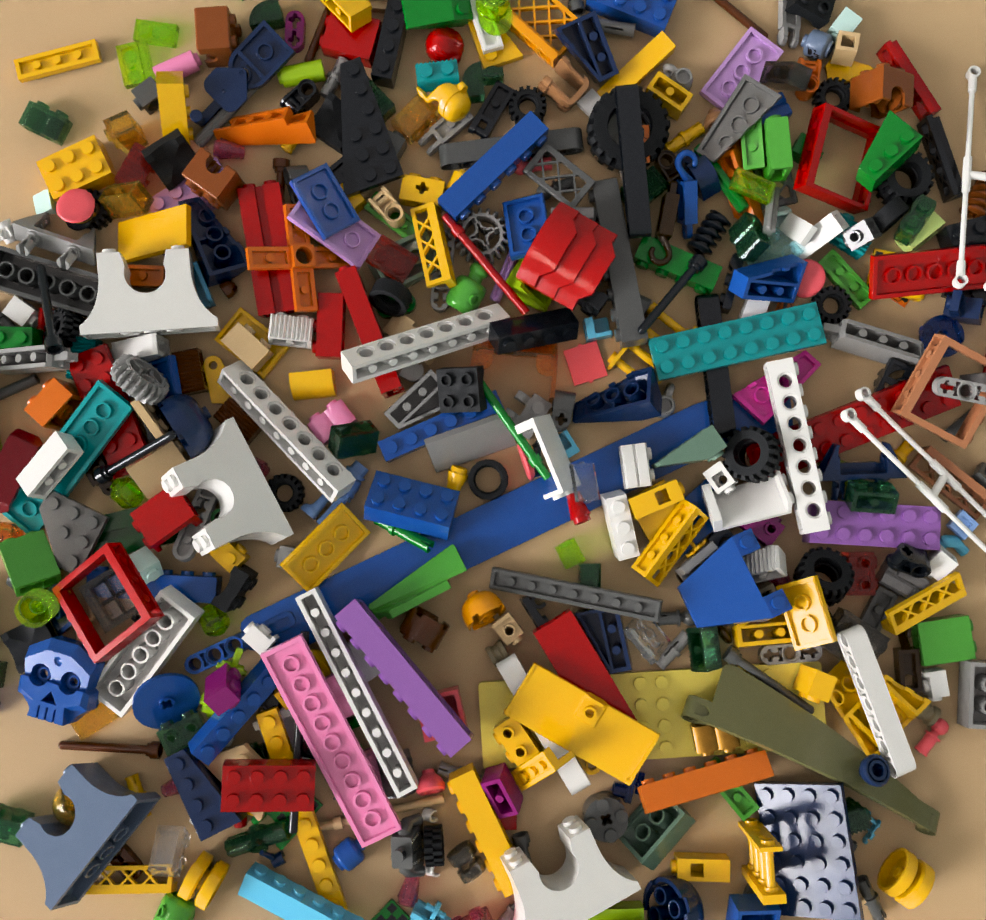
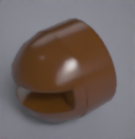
M227 280L219 285L228 299L237 293V286L233 281Z

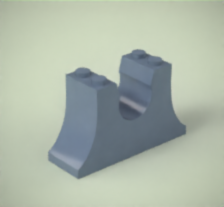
M98 762L71 764L63 771V776L59 779L58 784L64 795L68 796L74 804L75 819L72 826H70L68 820L58 814L29 817L21 824L20 830L15 835L32 854L40 867L46 888L45 905L50 910L79 903L161 797L157 792L138 793L123 787Z

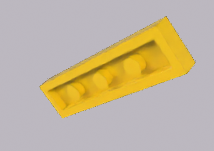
M95 39L14 60L18 80L21 83L103 62L98 42Z

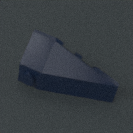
M200 197L178 201L179 205L188 204L191 206V242L207 286L211 287L227 280L231 281L247 270L246 253L243 246L238 241H235L226 227L221 225L215 218L216 215Z
M651 366L632 371L626 375V379L616 384L614 381L609 384L608 389L600 393L594 392L576 402L572 421L574 423L642 421L661 416L662 396L654 368Z

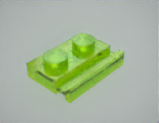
M145 39L138 43L135 41L116 46L124 86L127 89L135 88L150 76L156 82L149 46Z

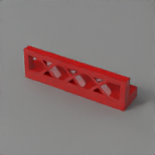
M887 41L876 55L881 63H889L894 68H904L905 72L914 75V96L911 109L919 121L928 115L938 113L941 107L898 41Z

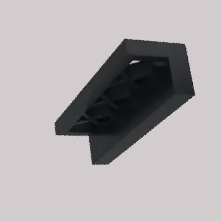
M932 114L928 115L916 126L918 132L923 136L921 141L929 159V164L933 166L932 172L935 173V181L942 201L945 203L963 197L961 192L962 180L940 117L933 118Z

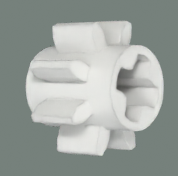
M10 218L0 222V241L4 240L6 245L16 241Z

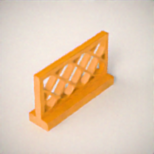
M495 0L491 5L494 17L554 68L568 49L563 46L558 51L552 46V39H558L555 34H551V24L565 25L578 17L558 0H547V5L535 6V0H532L533 6L520 7V0H518V7L509 8L504 4L507 0ZM559 9L563 13V19L551 20L550 10ZM548 10V20L536 21L535 11ZM533 11L534 21H524L521 18V12ZM536 25H549V34L540 35L537 33Z

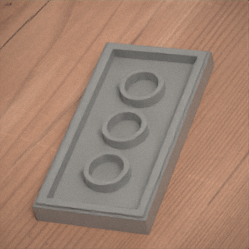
M497 414L424 439L436 473L449 469L452 465H460L516 445L514 437Z

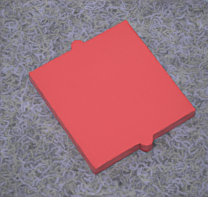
M597 341L584 345L578 344L577 347L563 351L574 386L587 382L593 383V380L608 376Z

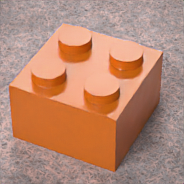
M53 377L43 384V389L37 395L28 400V405L23 410L42 427L60 431L63 428L64 421L72 416L82 400L77 388L72 383Z

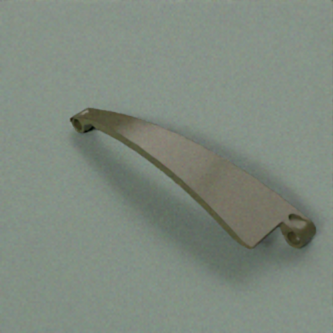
M728 663L723 666L712 702L698 696L688 695L681 715L684 720L694 724H705L715 727L805 766L838 783H843L844 786L916 824L915 829L930 836L936 835L940 812L919 800L891 775L888 783L882 787H874L867 784L859 774L860 763L866 757L864 752L799 705L742 669Z

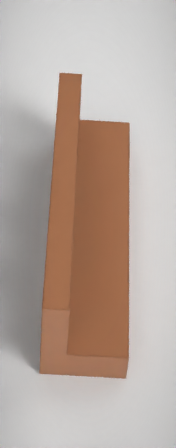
M932 446L922 447L962 485V488L972 498L980 503L982 508L986 509V489ZM918 452L907 467L933 487L935 484L934 472L936 471L929 466V462V471H921L916 467L921 458L925 459ZM946 482L944 485L946 490L942 488L940 493L958 508L964 510L974 520H977L981 513L978 510L973 512L969 509L968 501L963 496L955 498L952 495L951 486Z

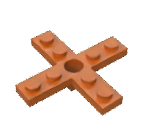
M284 204L283 212L287 247H246L247 270H290L295 313L318 311L314 270L339 269L350 264L325 246H314V244H311L310 235L287 219V216L296 204ZM296 251H302L306 254L307 264L298 261Z

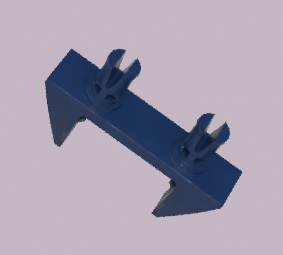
M882 442V444L897 458L890 443ZM832 443L817 468H820L823 481H832L831 500L838 501V498L845 500V482L847 480L874 479L873 498L880 499L883 497L887 499L888 480L907 478L883 452L880 453V462H840V445Z

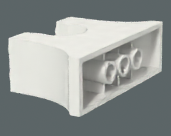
M183 245L171 246V249L165 250L163 262L165 268L164 282L157 290L148 293L132 289L130 283L131 272L126 259L120 252H116V249H103L102 253H96L98 293L90 315L79 326L80 335L84 338L93 340L137 337L150 333L171 335L221 331L218 317L205 308L198 296L194 279L193 259L189 248H185Z
M234 417L225 420L213 431V440L201 455L172 467L161 477L162 487L171 497L183 496L195 489H205L213 493L220 504L219 517L202 527L192 536L193 547L198 553L200 552L201 556L236 541L259 540L273 545L294 534Z
M577 815L566 817L558 825L559 837L566 849V858L563 866L557 872L550 875L539 874L538 870L519 846L507 849L504 855L500 856L514 893L515 910L513 920H588L641 890L638 881L624 866L613 864L604 859L590 828Z

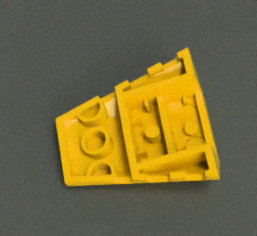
M843 658L828 673L838 678L830 701L866 756L871 754L880 755L846 661ZM882 674L904 729L932 701L914 693V690L907 686L904 687L897 683L890 676Z

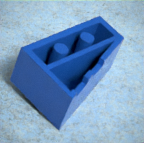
M790 254L734 269L728 290L742 299L794 303L808 262Z

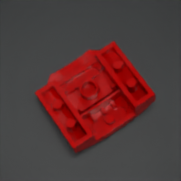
M560 202L536 235L520 265L516 278L573 311L580 299L594 294L608 268L616 258L613 243L618 235L580 214L576 209Z

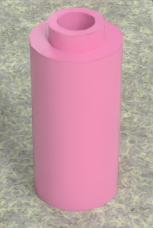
M189 50L153 66L152 69L155 76L156 71H183V78L200 71L199 66L202 65V62L197 52L192 53Z

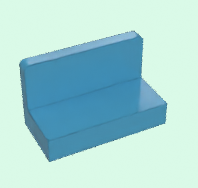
M195 261L193 262L196 290L202 304L206 309L216 306L200 266Z

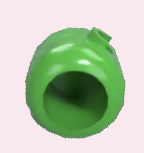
M474 262L470 266L468 276L460 275L456 278L457 285L450 288L446 296V303L461 313L478 309L486 295V288L481 283L489 274L479 263Z
M177 891L166 893L153 920H193L196 909L194 899L186 901L177 896Z

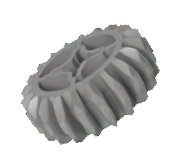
M478 208L477 214L471 209L470 217L468 216L464 221L459 220L457 224H460L465 231L471 225H474L475 232L469 235V239L475 246H480L484 252L481 253L492 264L494 263L493 256L501 259L499 252L506 253L507 249L504 246H509L508 239H506V224H503L504 217L497 219V211L490 215L489 208L486 209V213H482V208ZM481 222H487L493 225L495 228L482 226ZM479 230L480 233H483V236L485 235V243L479 238ZM499 234L498 243L490 249L489 241L494 238V235ZM453 237L458 242L455 248L461 249L459 252L460 256L467 254V262L474 258L462 242Z
M123 354L112 364L113 366L110 371L112 380L116 382V386H119L123 392H126L128 396L133 397L136 401L139 400L142 404L147 403L152 406L157 405L167 396L170 387L167 379L158 371V368L153 367L145 359H140L132 354Z

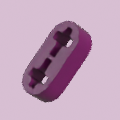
M294 10L286 15L284 40L295 53H299L305 47L306 21L301 12ZM295 18H298L297 28L294 29L292 22L295 21ZM294 35H296L298 40L296 46H293L291 43L294 41Z

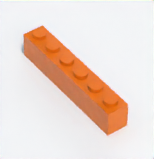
M756 747L744 751L745 755L738 757L737 754H732L724 757V762L717 763L715 759L703 763L704 767L700 769L691 766L684 768L683 774L675 775V772H670L662 775L663 779L659 781H654V778L641 781L642 786H639L637 790L645 815L773 777L774 773L766 751H758Z

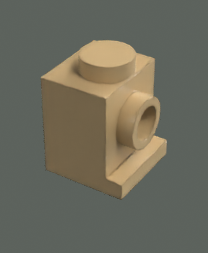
M509 611L491 623L493 629H495L507 646L510 643L514 646L523 639L522 634L524 630ZM512 627L513 633L506 634L505 629Z

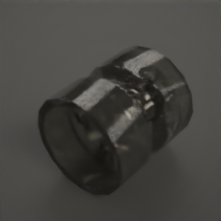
M465 840L458 844L447 854V859L454 868H458L457 874L464 884L473 881L486 870L485 862L480 855H476L477 850L470 840Z

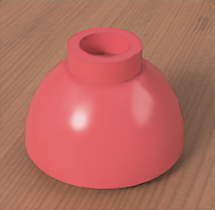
M426 769L422 771V776L418 779L419 783L416 793L421 796L437 794L444 791L446 785L443 778L435 773L434 769Z

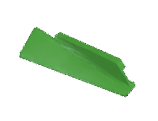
M451 544L370 603L369 609L379 620L385 616L387 619H392L450 589L449 579L467 571L455 545Z

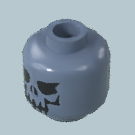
M814 29L809 35L805 34L802 39L803 55L814 60L828 58L835 42L832 41L831 34Z

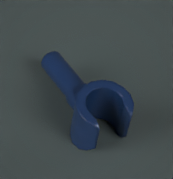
M261 850L259 853L261 856L271 860L274 868L286 863L283 859V856H285L283 851L273 854Z

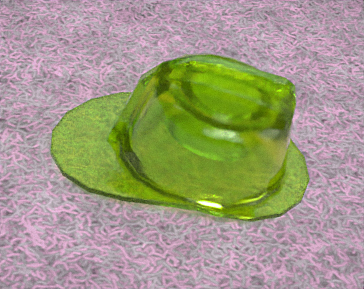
M476 0V8L482 28L493 36L505 34L513 22L510 1Z
M33 588L17 602L14 613L21 624L31 628H38L48 623L58 613L60 603L58 598L47 589Z

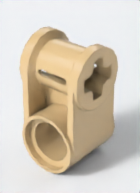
M384 186L381 187V191L372 199H367L371 207L392 228H400L405 224L406 217L402 207ZM395 212L400 213L397 219L390 218L391 214Z

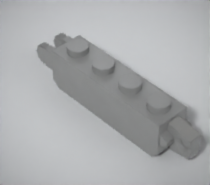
M843 319L839 324L825 322L822 324L825 337L831 342V348L883 364H887L890 358H894L915 368L925 351L923 348L924 344L920 340L851 319Z
M44 345L0 349L1 374L18 375L70 370V363L78 362V353H72L71 348L64 347L63 352L56 355L46 353Z

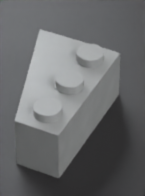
M431 369L428 370L384 412V415L398 429L440 410L437 375Z

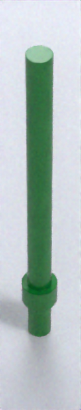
M483 380L485 398L529 458L528 462L532 468L535 467L544 481L552 475L542 463L543 459L539 453L536 454L522 433L517 434L516 425Z

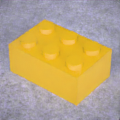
M95 135L36 161L51 196L56 202L65 192L71 189H91L93 191L95 189L99 191L120 181L104 144Z

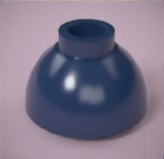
M871 754L861 761L859 774L867 784L874 787H882L890 779V767L882 756Z

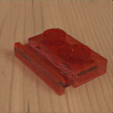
M382 234L365 262L403 284L419 257Z

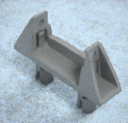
M47 212L12 222L15 240L21 241L16 245V251L20 255L25 251V256H28L36 246L60 254L61 256L56 260L60 268L66 265V270H68L75 260L96 266L95 228H91V231L85 233L79 240H74L45 230V227L50 224V217Z

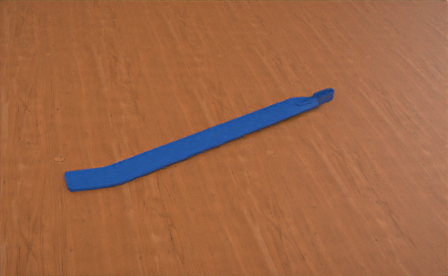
M732 398L737 430L741 431V427L744 426L748 428L755 426L769 433L777 432L774 415L764 425H761ZM789 398L784 405L791 409V400ZM707 400L685 408L572 462L571 466L579 483V486L574 487L573 491L579 493L589 511L602 506L600 494L618 489L627 494L637 489L624 490L619 446L646 443L652 452V460H649V466L652 469L651 465L702 429L710 426ZM793 419L789 420V427L793 425ZM722 438L724 442L727 444V438ZM688 464L654 469L655 480ZM553 476L545 481L540 477L454 518L448 540L421 534L434 541L433 548L429 547L431 549L429 553L405 541L325 579L318 587L333 616L354 599H361L369 608L370 603L451 544L455 545L466 569H469L570 521L567 497L564 496L555 501L552 497L544 499L543 495L556 491L558 488ZM304 589L247 616L241 622V632L187 657L184 664L186 671L190 674H198L215 666L217 662L221 663L222 660L232 658L236 651L232 646L233 639L239 640L240 648L243 649V652L248 649L254 650L241 639L246 634L243 630L252 621L255 624L266 625L272 631L270 633L272 636L277 634L280 637L277 640L280 643L301 634V631H310L309 645L316 642L295 600L296 597L307 591ZM214 648L221 652L220 659L214 658L212 654ZM194 658H198L201 661L200 669L193 665Z

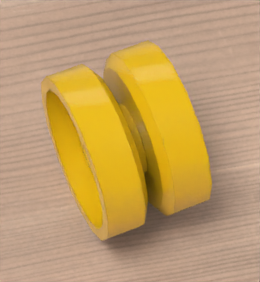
M903 847L889 854L877 875L878 888L887 895L894 897L897 902L908 909L917 907L927 898L935 881L933 867L923 860L917 859L916 855Z
M205 850L202 851L190 867L177 894L180 898L189 901L199 890L194 905L204 911L211 903L231 866L223 860H219L210 871L214 856Z

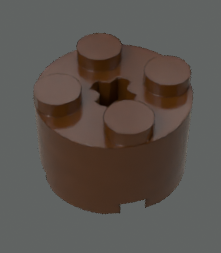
M418 606L408 611L399 629L405 640L413 644L417 641L422 644L421 647L424 650L433 653L434 650H437L450 626L445 621L442 624L439 623L438 616Z

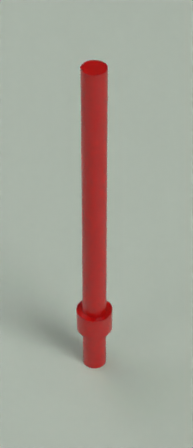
M445 213L441 219L451 229L450 233L455 239H459L522 315H526L530 309L465 234V229L460 224H457L448 213Z

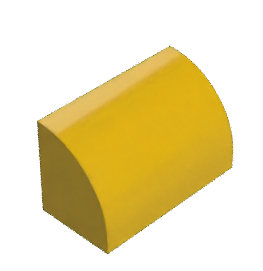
M332 369L289 373L290 389L294 401L337 397L335 374Z

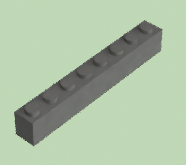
M617 178L598 180L587 192L589 203H593V207L596 210V222L618 235L613 243L616 258L603 277L604 282L608 281L609 289H606V294L609 296L608 302L612 301L613 309H610L611 320L616 322L617 329H614L615 341L620 343V348L646 345L648 340L647 331L645 334L638 333V327L645 318Z

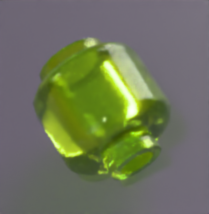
M118 478L110 486L112 489L110 498L123 509L137 507L144 498L143 492L132 478Z
M212 604L203 608L205 612L198 620L204 633L213 637L224 634L230 626V619L227 613H224Z

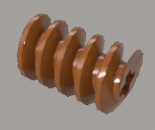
M975 180V184L969 192L967 218L971 219L986 215V181Z

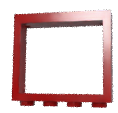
M827 102L812 110L793 190L853 215L868 211L872 193L856 181L852 200L818 186L814 182L829 122L867 139L862 160L880 127Z
M121 542L106 543L52 588L56 600L63 608L67 619L71 622L78 638L82 641L88 656L94 664L110 660L165 616ZM107 559L141 618L105 646L72 588Z

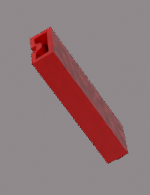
M267 180L259 187L249 183L244 184L243 188H238L237 194L246 246L287 247L283 205L286 202L283 186L280 182ZM251 270L258 316L267 318L272 313H295L290 270Z
M345 265L340 267L339 271L335 272V276L362 345L384 338L356 266ZM397 370L375 377L379 390L385 399L405 391Z
M569 608L541 625L540 629L537 627L532 630L561 678L586 692H591L610 706L637 720Z

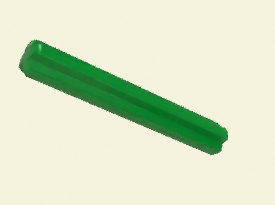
M699 143V144L694 148V152L701 157L702 155L696 152V150L698 149L699 145L701 144V143ZM710 161L718 175L721 190L738 213L744 212L749 207L748 203L719 163Z

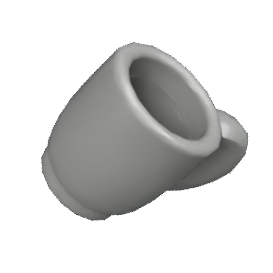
M671 63L664 64L662 67L663 73L690 91L693 83L691 71L687 68L678 69Z
M673 383L667 384L664 394L661 395L662 414L657 418L669 417L675 410L676 405L672 398L675 389Z

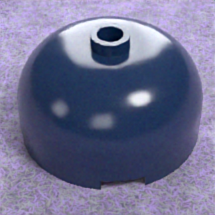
M185 394L170 395L157 404L191 459L203 453L209 447L213 440L214 432L209 418L212 416L206 406L201 408L194 398Z
M671 875L658 877L647 884L643 895L644 910H647L648 920H704V907L701 897L690 882ZM654 892V898L659 905L649 907V899Z

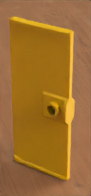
M536 662L532 664L513 698L503 710L504 715L564 749L572 750L576 756L628 786L632 784L636 774L660 737V733Z

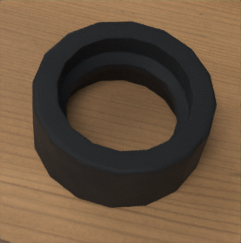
M899 196L889 201L873 216L881 234H884L895 225L910 209Z
M380 278L376 280L369 293V301L381 313L392 317H400L407 312L412 301V294L404 284L397 280Z
M485 459L477 462L471 468L468 474V484L471 491L477 497L483 500H492L505 492L508 485V474L501 463ZM492 467L499 472L501 483L495 491L484 492L477 487L476 475L481 469Z

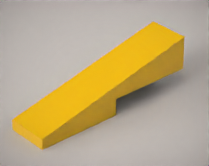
M661 31L622 67L618 74L614 75L597 91L598 95L601 97L606 92L610 93L615 86L639 85L643 78L674 53L676 45Z

